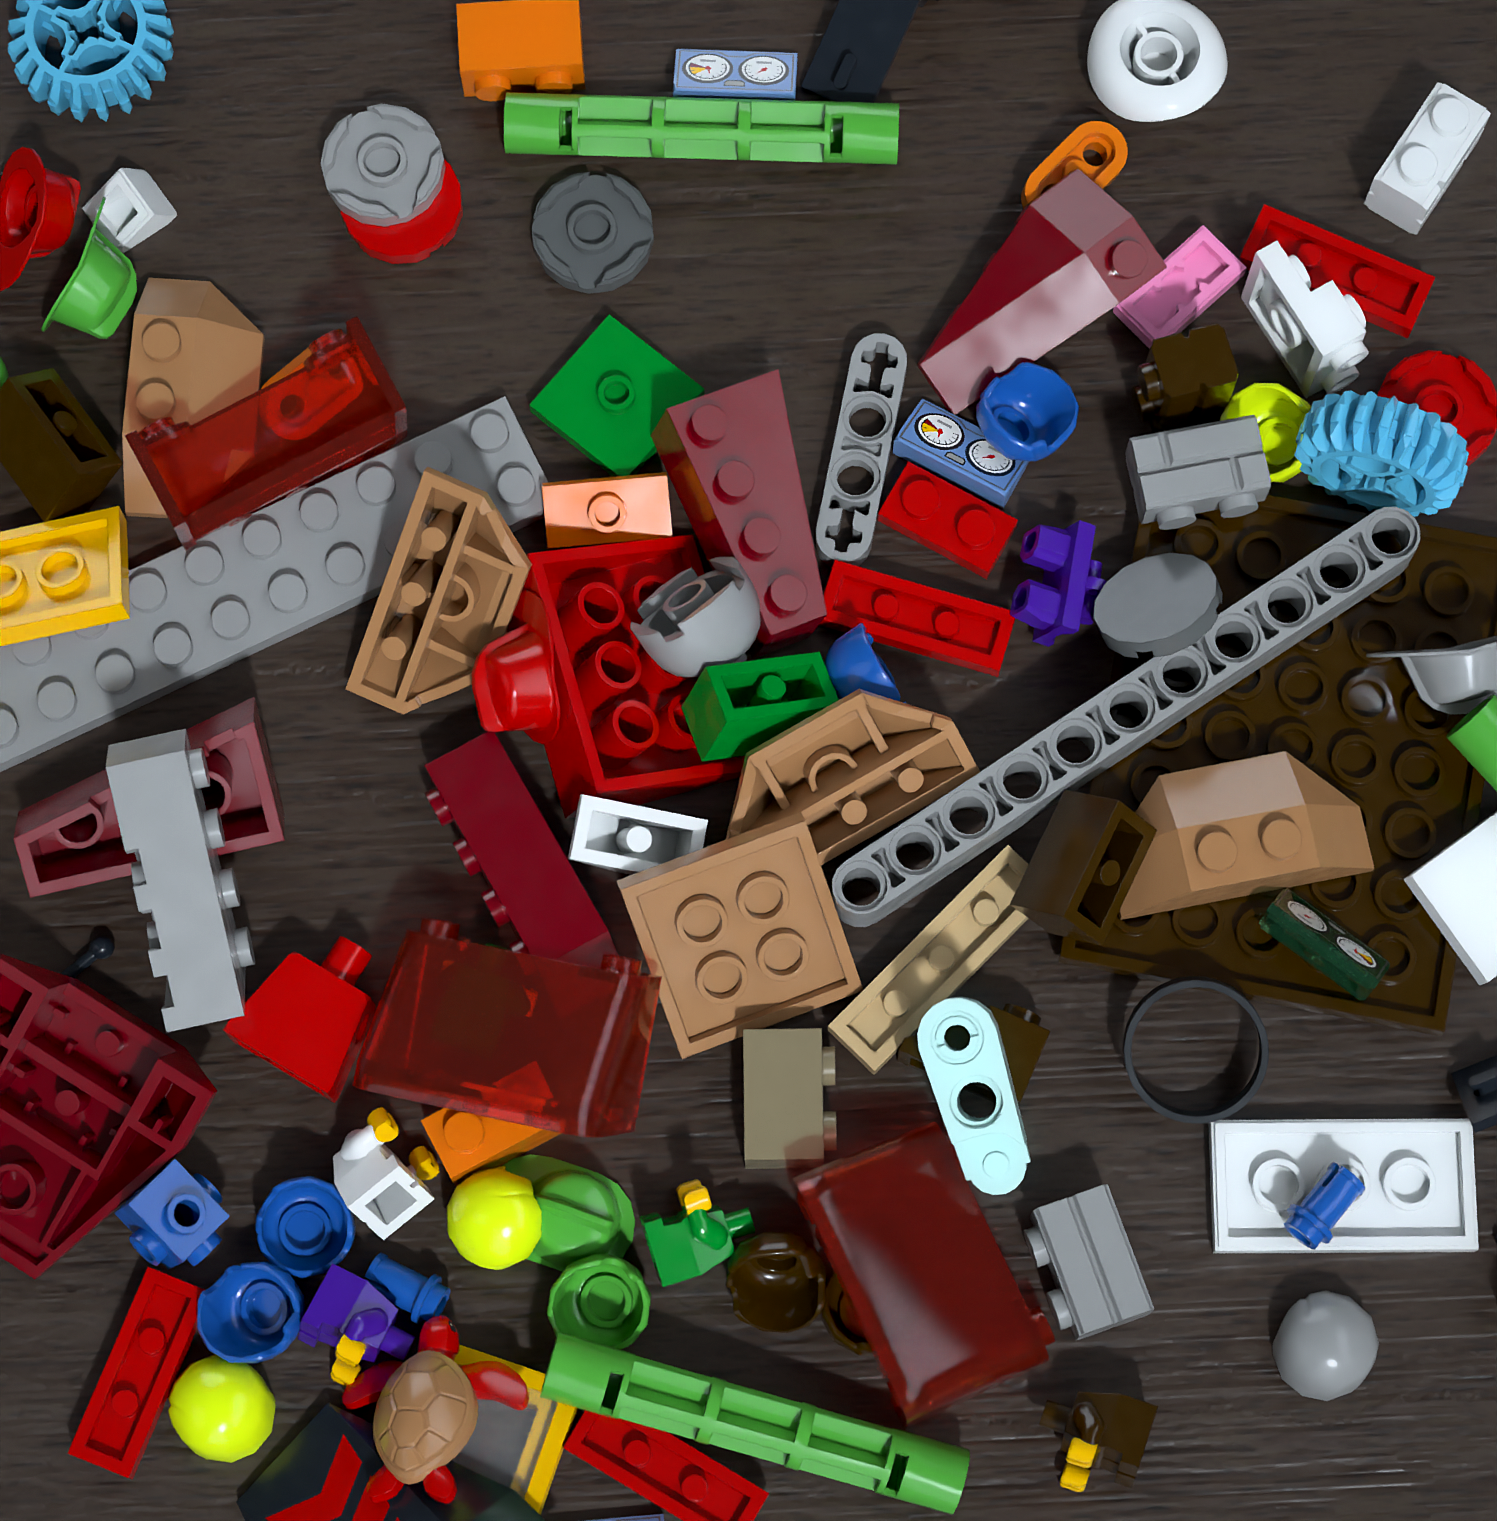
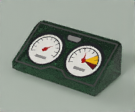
M1288 888L1282 890L1258 923L1261 925V929L1360 1001L1361 999L1365 1001L1390 967L1387 959Z

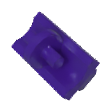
M1081 520L1065 529L1039 524L1024 534L1020 552L1022 562L1044 569L1043 580L1041 584L1028 579L1017 586L1012 598L1010 615L1034 627L1032 642L1050 647L1054 644L1056 636L1074 634L1079 631L1080 624H1093L1095 600L1107 582L1101 579L1103 564L1096 560H1090L1096 529L1095 525Z

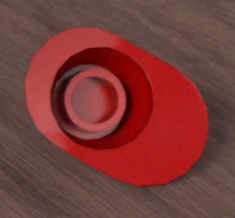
M21 147L12 153L5 164L0 180V292L9 288L18 279L29 258L45 257L66 243L74 225L81 190L80 182L72 176L44 168L41 157L34 149Z
M524 590L520 595L506 634L485 644L477 655L472 670V690L480 723L485 731H524L533 741L546 744L555 739L559 730L561 713L555 682L552 627L549 614L542 599L537 593Z

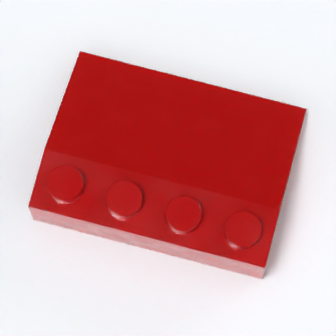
M684 535L528 553L526 556L532 566L522 591L529 590L538 594L545 603L552 627L555 682L561 713L559 730L555 739L544 744L565 819L576 817L581 794L632 805H641L739 778L745 756L701 761L681 708L698 678L675 676L662 669L644 650L630 629L631 622L641 625L644 621L637 610L660 586L691 567L698 577L705 574L694 536Z

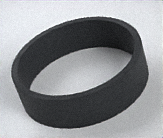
M1187 976L1176 978L1157 986L1140 1000L1130 1015L1125 1028L1123 1055L1129 1079L1145 1103L1156 1112L1175 1121L1203 1124L1231 1116L1254 1097L1266 1075L1269 1061V1043L1260 1016L1254 1006L1241 992L1217 979ZM1185 988H1208L1230 996L1250 1014L1258 1032L1259 1057L1250 1081L1232 1100L1209 1110H1182L1159 1101L1140 1082L1132 1063V1040L1141 1017L1152 1004L1163 996Z

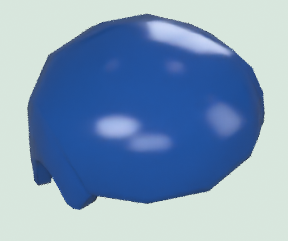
M1022 362L1000 378L996 376L981 393L980 401L976 405L977 422L986 441L1010 460L1032 462L1051 455L1068 439L1076 428L1079 405L1071 386L1053 370L1031 362Z
M863 623L858 624L837 639L830 646L824 661L838 699L840 700L852 692L862 689L900 701L901 696L896 688L895 680L884 661L872 649L873 637L871 634H866V627Z
M314 1176L288 1179L272 1188L257 1213L255 1231L257 1232V1242L260 1251L270 1263L293 1276L307 1278L327 1273L332 1263L338 1265L346 1257L354 1241L356 1225L354 1213L347 1208L336 1185Z
M268 1261L241 1263L240 1266L233 1265L227 1267L221 1277L210 1288L201 1292L197 1301V1330L208 1350L229 1363H259L270 1360L284 1352L297 1337L300 1331L301 1320L305 1314L304 1295L290 1273Z

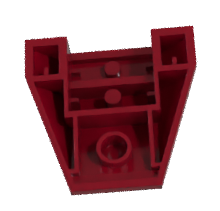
M0 954V1257L33 1279H37L187 1147L217 1090L187 1049L78 979Z

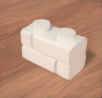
M1437 82L1374 177L1364 204L1370 210L1410 234L1417 235L1460 170L1464 160L1467 159L1479 141L1491 113L1485 107L1448 85Z

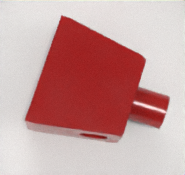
M339 936L321 966L293 951L245 1002V1016L231 1018L223 1031L234 1043L333 1103H336L376 1009L371 997L354 987L371 960L372 955L356 943L342 936Z

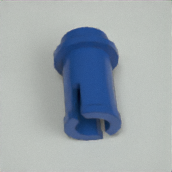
M1335 1162L1331 1163L1326 1173L1300 1205L1291 1204L1287 1213L1290 1217L1284 1223L1285 1228L1295 1239L1310 1249L1315 1250L1321 1242L1325 1244L1330 1243L1333 1239L1331 1229L1356 1198L1363 1194L1365 1186L1348 1169L1343 1166L1339 1167Z
M382 1252L374 1258L365 1274L366 1278L371 1279L367 1281L393 1305L411 1313V1321L416 1324H420L423 1320L428 1321L431 1317L441 1315L451 1292L450 1288L442 1285L441 1276L434 1274L428 1278L388 1258Z

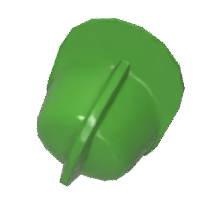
M105 197L102 199L79 265L48 314L41 328L43 332L55 321L99 339H107L114 334L132 306L137 292L136 273L132 263L96 229L106 200Z
M530 1154L511 1159L503 1165L506 1167V1171L525 1177L532 1182L533 1196L537 1199L542 1211L541 1238L530 1256L526 1258L527 1260L563 1272L570 1262L596 1253L610 1254L623 1258L633 1241L635 1217L631 1201L618 1184L597 1172L547 1156Z

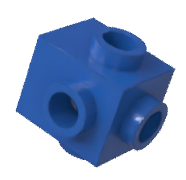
M176 1159L167 1163L114 1212L132 1231L133 1234L129 1237V1240L135 1250L152 1265L157 1266L161 1262L167 1269L183 1263L186 1259L192 1266L202 1261L222 1241V1238L215 1230L230 1217L219 1205L223 1199L215 1186L198 1173L191 1176Z

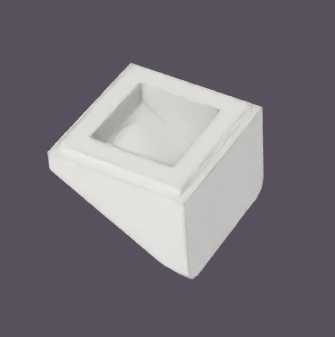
M120 168L82 208L94 224L103 197L106 198L96 228L122 253L127 252L168 225L177 216V212L152 177L145 170Z

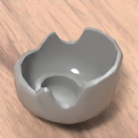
M1325 1290L1311 1293L1305 1299L1300 1298L1288 1310L1273 1341L1272 1349L1273 1357L1282 1380L1302 1396L1329 1401L1351 1393L1360 1386L1375 1363L1379 1341L1372 1317L1349 1296Z

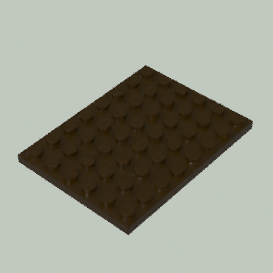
M1267 495L1265 501L1257 502L1258 509L1256 511L1239 517L1223 518L1221 517L1220 510L1195 514L1196 521L1192 524L1169 530L1159 529L1157 521L1141 524L1138 521L1131 564L1145 557L1165 553L1193 555L1208 563L1223 593L1222 604L1220 602L1216 608L1217 614H1220L1369 514ZM1418 523L1420 527V542L1407 568L1399 576L1091 780L1090 795L1119 800L1133 812H1136L1159 775L1286 751L1360 806L1374 864L1373 871L1120 920L1118 913L1103 946L1062 937L1058 963L1161 983L1187 976L1209 977L1234 987L1249 1000L1442 1036L1446 1029L1457 953L1403 879L1478 825L1485 779L1446 738L1451 729L1467 714H1447L1435 710L1420 698L1401 657H1366V654L1450 648L1497 636V538ZM1378 533L1372 536L1375 546L1380 551L1387 554H1396L1402 551L1399 541L1394 536L1387 533ZM1326 567L1320 570L1323 581L1331 587L1345 588L1351 585L1348 575L1339 568ZM1275 601L1268 605L1271 616L1277 621L1292 623L1299 620L1297 610L1290 603ZM1224 635L1215 640L1218 650L1225 656L1239 658L1247 654L1245 644L1235 636ZM1152 651L1136 652L1138 658L1124 657L1114 652L1108 687L1154 657ZM1171 670L1163 675L1165 684L1175 692L1187 693L1195 688V682L1187 672ZM1120 704L1110 710L1112 719L1119 726L1134 728L1143 723L1141 713L1131 705ZM1289 889L1288 893L1283 897V899L1278 903V906H1277V905H1276L1277 901H1278V900L1283 896V894ZM1285 899H1294L1305 904L1320 915L1327 924L1328 920L1330 922L1333 921V924L1336 923L1337 927L1340 926L1341 930L1344 929V932L1347 931L1348 933L1346 935L1341 934L1329 924L1330 933H1316L1310 930L1309 926L1303 925V922L1300 923L1299 919L1289 911L1285 905ZM1334 935H1344L1362 945L1376 958L1380 966L1379 969L1365 967L1358 962L1355 963V960L1352 961L1351 957L1348 958L1345 952L1342 953L1338 949L1339 946L1334 940ZM1388 961L1389 963L1387 964V966L1385 967V969L1382 971V973L1380 974V976H1379L1378 979H1377V978H1376L1377 975L1379 974V972L1381 971V969L1383 968V966H1384V965L1386 964V962ZM1192 988V989L1203 990V991H1208V992H1213V993H1218V994L1226 995V994L1221 993V992H1219V991L1212 990V989H1208V988Z

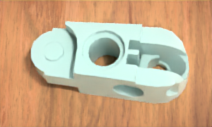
M965 997L947 998L933 1005L921 1019L917 1032L919 1052L966 1181L971 1180L977 1188L985 1193L992 1195L1006 1194L1014 1190L1023 1180L1027 1163L1031 1162L998 1023L991 1010L977 1000ZM961 1025L969 1031L970 1042L966 1048L956 1050L947 1044L944 1035L950 1026ZM972 1082H981L993 1090L997 1104L992 1114L985 1118H975L963 1111L959 1095L965 1085Z

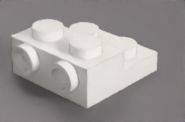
M1275 241L1255 253L1241 299L1304 396L1308 398L1322 389H1325L1327 394L1335 393L1349 385L1359 376L1355 365L1362 361L1369 353L1362 342L1366 334L1364 329L1366 327L1365 316L1357 301L1349 294L1343 296L1333 280L1311 292L1309 290L1311 287L1310 277L1302 262L1295 255L1288 257L1279 242Z

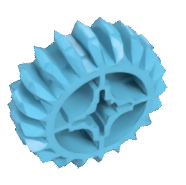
M17 0L15 7L21 18L8 20V31L12 39H14L8 43V53L11 60L17 63L14 69L15 74L21 84L29 85L28 91L35 101L41 103L48 100L47 103L50 110L58 116L70 107L74 118L82 123L89 109H95L98 117L107 122L110 106L119 104L121 110L130 114L132 109L131 96L136 94L141 98L150 100L152 90L147 80L165 81L166 70L161 62L173 60L174 50L168 39L173 37L174 30L171 20L165 16L167 9L163 0ZM122 12L131 16L138 23L137 35L133 45L125 42L122 34L118 32L120 29L118 19ZM49 36L57 38L61 47L64 48L61 52L64 61L59 69L45 60V49Z
M1350 390L1344 391L1342 396L1335 393L1326 394L1323 400L1313 401L1310 411L1305 415L1303 423L1300 425L1296 437L1297 448L1294 456L1302 463L1300 470L1308 475V480L1314 485L1324 486L1325 492L1328 495H1338L1346 499L1347 504L1356 503L1365 506L1368 511L1378 510L1383 507H1398L1408 511L1415 517L1420 512L1427 515L1437 514L1439 509L1451 506L1453 499L1456 498L1460 486L1464 484L1468 470L1466 463L1469 452L1466 450L1467 441L1457 434V428L1451 423L1440 422L1441 416L1436 412H1425L1419 409L1417 403L1407 404L1398 401L1395 395L1391 398L1377 396L1372 391L1367 392L1366 395H1359Z

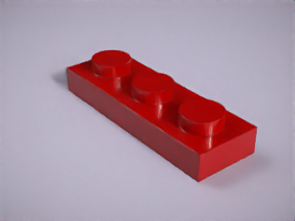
M1266 204L1263 205L1239 257V261L1247 267L1246 270L1250 271L1257 251L1278 241L1288 257L1295 255L1304 265L1310 277L1311 287L1309 290L1311 292L1333 280L1343 296L1349 294L1357 301L1367 322L1408 339L1435 280L1434 276Z
M834 560L824 592L827 615L819 626L847 633L858 624L863 623L866 627V634H871L875 642L998 677L1016 618L1012 617L1010 610Z
M147 1267L68 1454L133 1480L170 1394L173 1382L178 1375L196 1333L197 1301L201 1292L205 1289Z
M585 1410L563 1447L564 1450L681 1521H754L769 1496V1493L669 1432L620 1418L614 1419Z

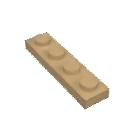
M1009 845L828 1025V1031L873 1075L900 1049L904 1038L912 1036L918 1031L921 1019L933 1005L951 998L1029 919L1010 905L1029 864Z

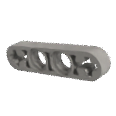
M874 333L864 337L856 344L851 356L816 527V551L819 558L831 568L833 567L834 560L860 566L867 559L872 546L907 369V353L903 345L895 337L885 333ZM876 353L887 354L888 365L896 367L885 368L880 385V394L868 391L871 367L863 362L873 361ZM856 388L861 390L860 392H854ZM885 395H892V398L889 399ZM862 408H872L883 416L885 426L879 434L872 437H863L852 430L849 424L851 416ZM850 466H860L871 473L874 483L866 493L850 495L840 488L837 482L839 474ZM832 504H835L839 507L836 509H830ZM843 509L855 512L852 523V538L861 542L860 544L850 543L847 552H838L835 550V540L827 538V535L834 536L839 533ZM869 511L868 515L866 516L860 512Z

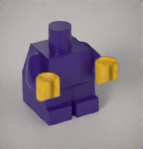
M332 1263L301 1320L298 1340L312 1347H315L318 1341L334 1346L337 1359L332 1366L330 1376L333 1381L347 1387L359 1375L361 1367L358 1364L361 1359L374 1363L380 1351L383 1350L404 1361L412 1347L415 1336L394 1326L398 1309L367 1280Z

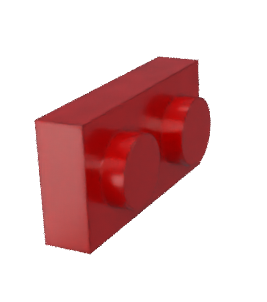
M909 461L878 512L877 521L985 579L990 575L1018 524L1016 518Z

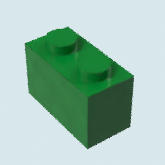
M820 652L706 666L681 708L701 761L704 762L745 756L748 751L839 699Z

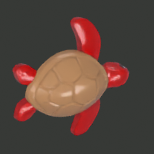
M444 1315L431 1317L424 1323L420 1332L417 1354L404 1363L392 1360L372 1366L359 1374L352 1384L347 1385L343 1392L342 1401L348 1409H357L377 1402L373 1417V1438L384 1465L371 1477L367 1484V1494L372 1502L378 1503L389 1500L399 1493L404 1484L409 1485L423 1481L425 1491L431 1498L445 1504L451 1503L457 1493V1483L446 1465L464 1448L475 1430L478 1419L477 1399L493 1400L515 1410H524L528 1405L529 1392L527 1385L520 1375L509 1366L498 1361L488 1360L458 1366L454 1362L456 1355L460 1351L459 1334L452 1321Z

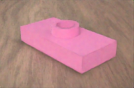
M1204 225L1164 260L1167 266L1166 269L1113 308V313L1149 349L1152 346L1153 339L1182 332L1245 274L1247 267Z

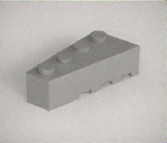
M186 729L108 745L106 771L124 849L127 854L135 852L137 859L136 862L131 863V873L138 910L142 914L151 913L153 920L147 922V935L150 946L148 954L153 976L155 978L167 975L165 1005L161 1009L166 1032L245 1016L246 966L255 965V956L248 927L236 928L231 909L232 907L240 906V895L233 868L221 869L216 849L226 845L219 811L217 808L206 810L201 788L210 786V776L203 749L191 750Z

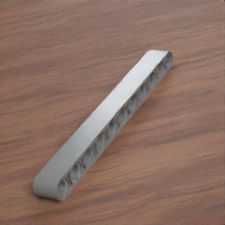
M1383 507L1372 512L1218 614L1213 627L1193 645L1172 655L1153 657L846 860L836 870L832 879L831 896L838 917L844 923L853 927H867L877 923L1059 802L1064 790H1077L1399 576L1407 568L1421 539L1420 527L1416 519L1408 511L1398 507ZM1378 533L1390 534L1399 541L1402 551L1396 554L1382 552L1375 546L1372 536ZM1326 567L1339 568L1348 575L1351 585L1345 588L1331 587L1323 581L1320 570ZM1275 601L1290 603L1297 610L1299 620L1292 623L1277 621L1271 616L1268 605ZM1224 635L1235 636L1245 644L1247 654L1239 658L1225 656L1218 650L1215 640ZM1171 670L1187 672L1193 678L1195 688L1187 693L1175 692L1165 684L1163 675ZM1120 704L1131 705L1141 713L1143 723L1134 728L1119 726L1112 719L1110 710ZM1067 739H1077L1089 748L1091 757L1082 763L1068 762L1059 755L1057 745ZM1014 774H1025L1036 782L1038 792L1027 799H1019L1006 791L1003 781ZM972 809L983 817L985 827L975 834H964L952 826L950 817L958 810ZM919 844L930 852L932 862L920 870H911L905 868L898 861L896 854L903 846ZM865 879L877 888L879 895L871 904L857 906L850 903L844 897L842 891L850 881Z

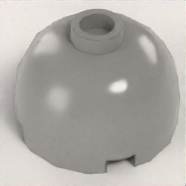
M734 557L710 559L709 561L715 570L699 577L692 567L679 573L660 586L638 608L637 611L644 621L641 625L631 622L630 629L644 650L662 669L675 676L699 678L706 666L746 661L747 655L745 652L755 641L760 628V601L752 581Z

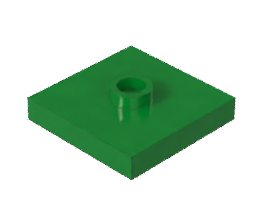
M609 314L530 403L529 407L532 414L612 477L636 475L656 453L657 449L651 434L665 410L704 396L705 389Z

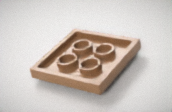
M801 812L617 880L682 1059L742 1037L743 1029H763L863 991L812 837Z

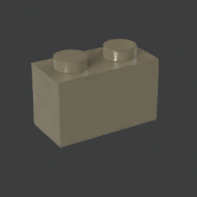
M822 1028L743 1029L745 1169L823 1168L824 1151H836V1111H823V1086H835V1046L822 1047Z

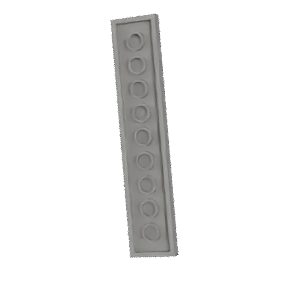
M504 396L130 570V619L0 646V772L378 596L421 477L427 466L487 492L512 533L545 518L542 483H548V480L506 397Z

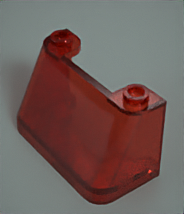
M422 917L420 928H406L357 1059L353 1086L370 1092L574 1136L599 1138L635 1131L662 976L640 972L641 960L619 955L603 954L601 965H582L471 942L470 938L459 936V923L441 919Z
M936 1121L818 1166L792 1179V1193L805 1220H809L811 1225H816L815 1237L819 1246L823 1247L878 1364L877 1369L882 1379L888 1377L889 1382L886 1384L892 1396L890 1401L904 1430L1047 1363L1049 1355L1046 1346L1055 1342L1053 1332L1041 1308L1036 1306L1030 1310L1028 1309L964 1177L954 1144L951 1143L947 1129L942 1131Z

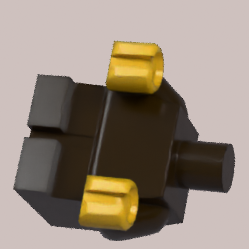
M1078 1391L1073 1408L1047 1400L1039 1425L1063 1433L1064 1436L1060 1450L1067 1453V1463L1062 1472L1059 1482L1060 1486L1075 1492H1083L1092 1467L1097 1469L1101 1467L1116 1474L1115 1483L1132 1488L1159 1406L1121 1393Z

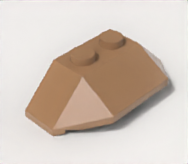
M148 278L134 313L122 429L126 516L189 520L202 507L201 504L220 490L254 457L258 417L257 400L260 393L265 338L264 334L210 281Z
M428 466L424 470L346 690L398 713L406 714L421 707L424 703L447 696L472 685V670L477 655L485 644L506 634L532 566L487 492Z
M858 689L745 754L726 839L801 812L806 820L820 864L823 865L948 794L978 774L980 770L950 717Z
M1286 751L1159 775L1135 812L1157 829V832L1120 908L1119 917L1120 920L1371 872L1374 870V864L1360 806Z

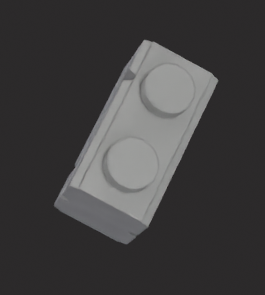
M1255 415L1132 437L1129 439L1125 452L1139 521L1141 524L1157 521L1159 529L1162 530L1176 529L1192 524L1196 521L1195 514L1220 510L1221 517L1223 518L1239 517L1252 513L1258 509L1257 502L1265 501L1271 488V478L1265 453L1262 449L1261 435Z
M1108 1184L1038 1207L1032 1211L1030 1219L1033 1227L1025 1229L1024 1236L1036 1267L1038 1268L1046 1264L1049 1267L1056 1289L1047 1292V1299L1059 1330L1071 1327L1075 1340H1080L1145 1317L1154 1310Z

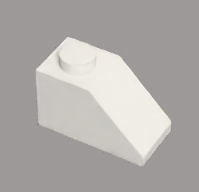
M581 794L568 859L633 875L702 849L708 820Z

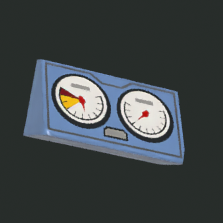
M676 49L673 97L796 101L798 53Z
M921 399L902 426L893 445V454L1001 509H1004L1030 462L1006 458L986 441L979 427L924 399Z

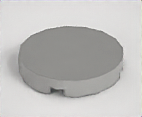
M387 104L366 107L367 111L359 112L355 116H352L351 113L337 123L325 140L321 159L327 192L339 209L360 223L383 227L408 222L427 210L441 191L446 167L440 141L426 119L406 107Z

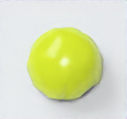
M1254 383L1235 393L1223 411L1220 421L1255 415L1271 482H1285L1302 472L1300 470L1302 463L1294 455L1297 448L1296 437L1300 425L1311 408L1308 402L1279 383Z
M505 1166L481 1170L469 1176L455 1188L446 1207L447 1232L461 1256L483 1268L502 1270L528 1258L541 1238L542 1211L537 1199L533 1196L532 1182L525 1177L506 1171Z
M214 1354L191 1363L173 1382L168 1397L170 1420L181 1440L195 1454L207 1460L232 1463L255 1453L271 1434L276 1408L274 1395L262 1376L249 1364L229 1363Z

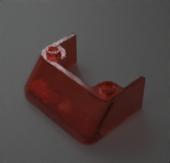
M357 316L346 321L347 335L344 334L342 329H337L314 340L308 346L312 355L303 362V368L193 425L188 421L176 424L173 418L169 416L148 425L139 433L135 430L125 435L134 456L185 551L196 546L197 540L227 525L232 527L251 517L252 513L387 451L407 437L406 406Z

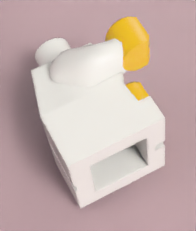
M380 1107L369 1114L367 1119L368 1126L363 1129L353 1130L346 1136L341 1150L333 1156L334 1183L347 1208L360 1220L366 1222L367 1226L384 1240L434 1200L431 1191L422 1180H430L436 1177L439 1173V1164L434 1155L425 1146H419L410 1153L408 1157L410 1166L406 1167L383 1144L395 1139L398 1136L399 1130L393 1116L387 1113L383 1107Z

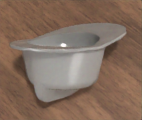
M1497 636L1450 648L1366 654V657H1401L1420 698L1433 709L1447 714H1467L1490 695L1495 694L1497 696Z

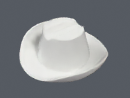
M1185 0L1116 1L1102 14L1096 23L1087 53L1089 79L1101 102L1116 115L1139 122L1170 120L1198 110L1217 94L1225 81L1228 68L1226 49L1218 29L1201 10Z

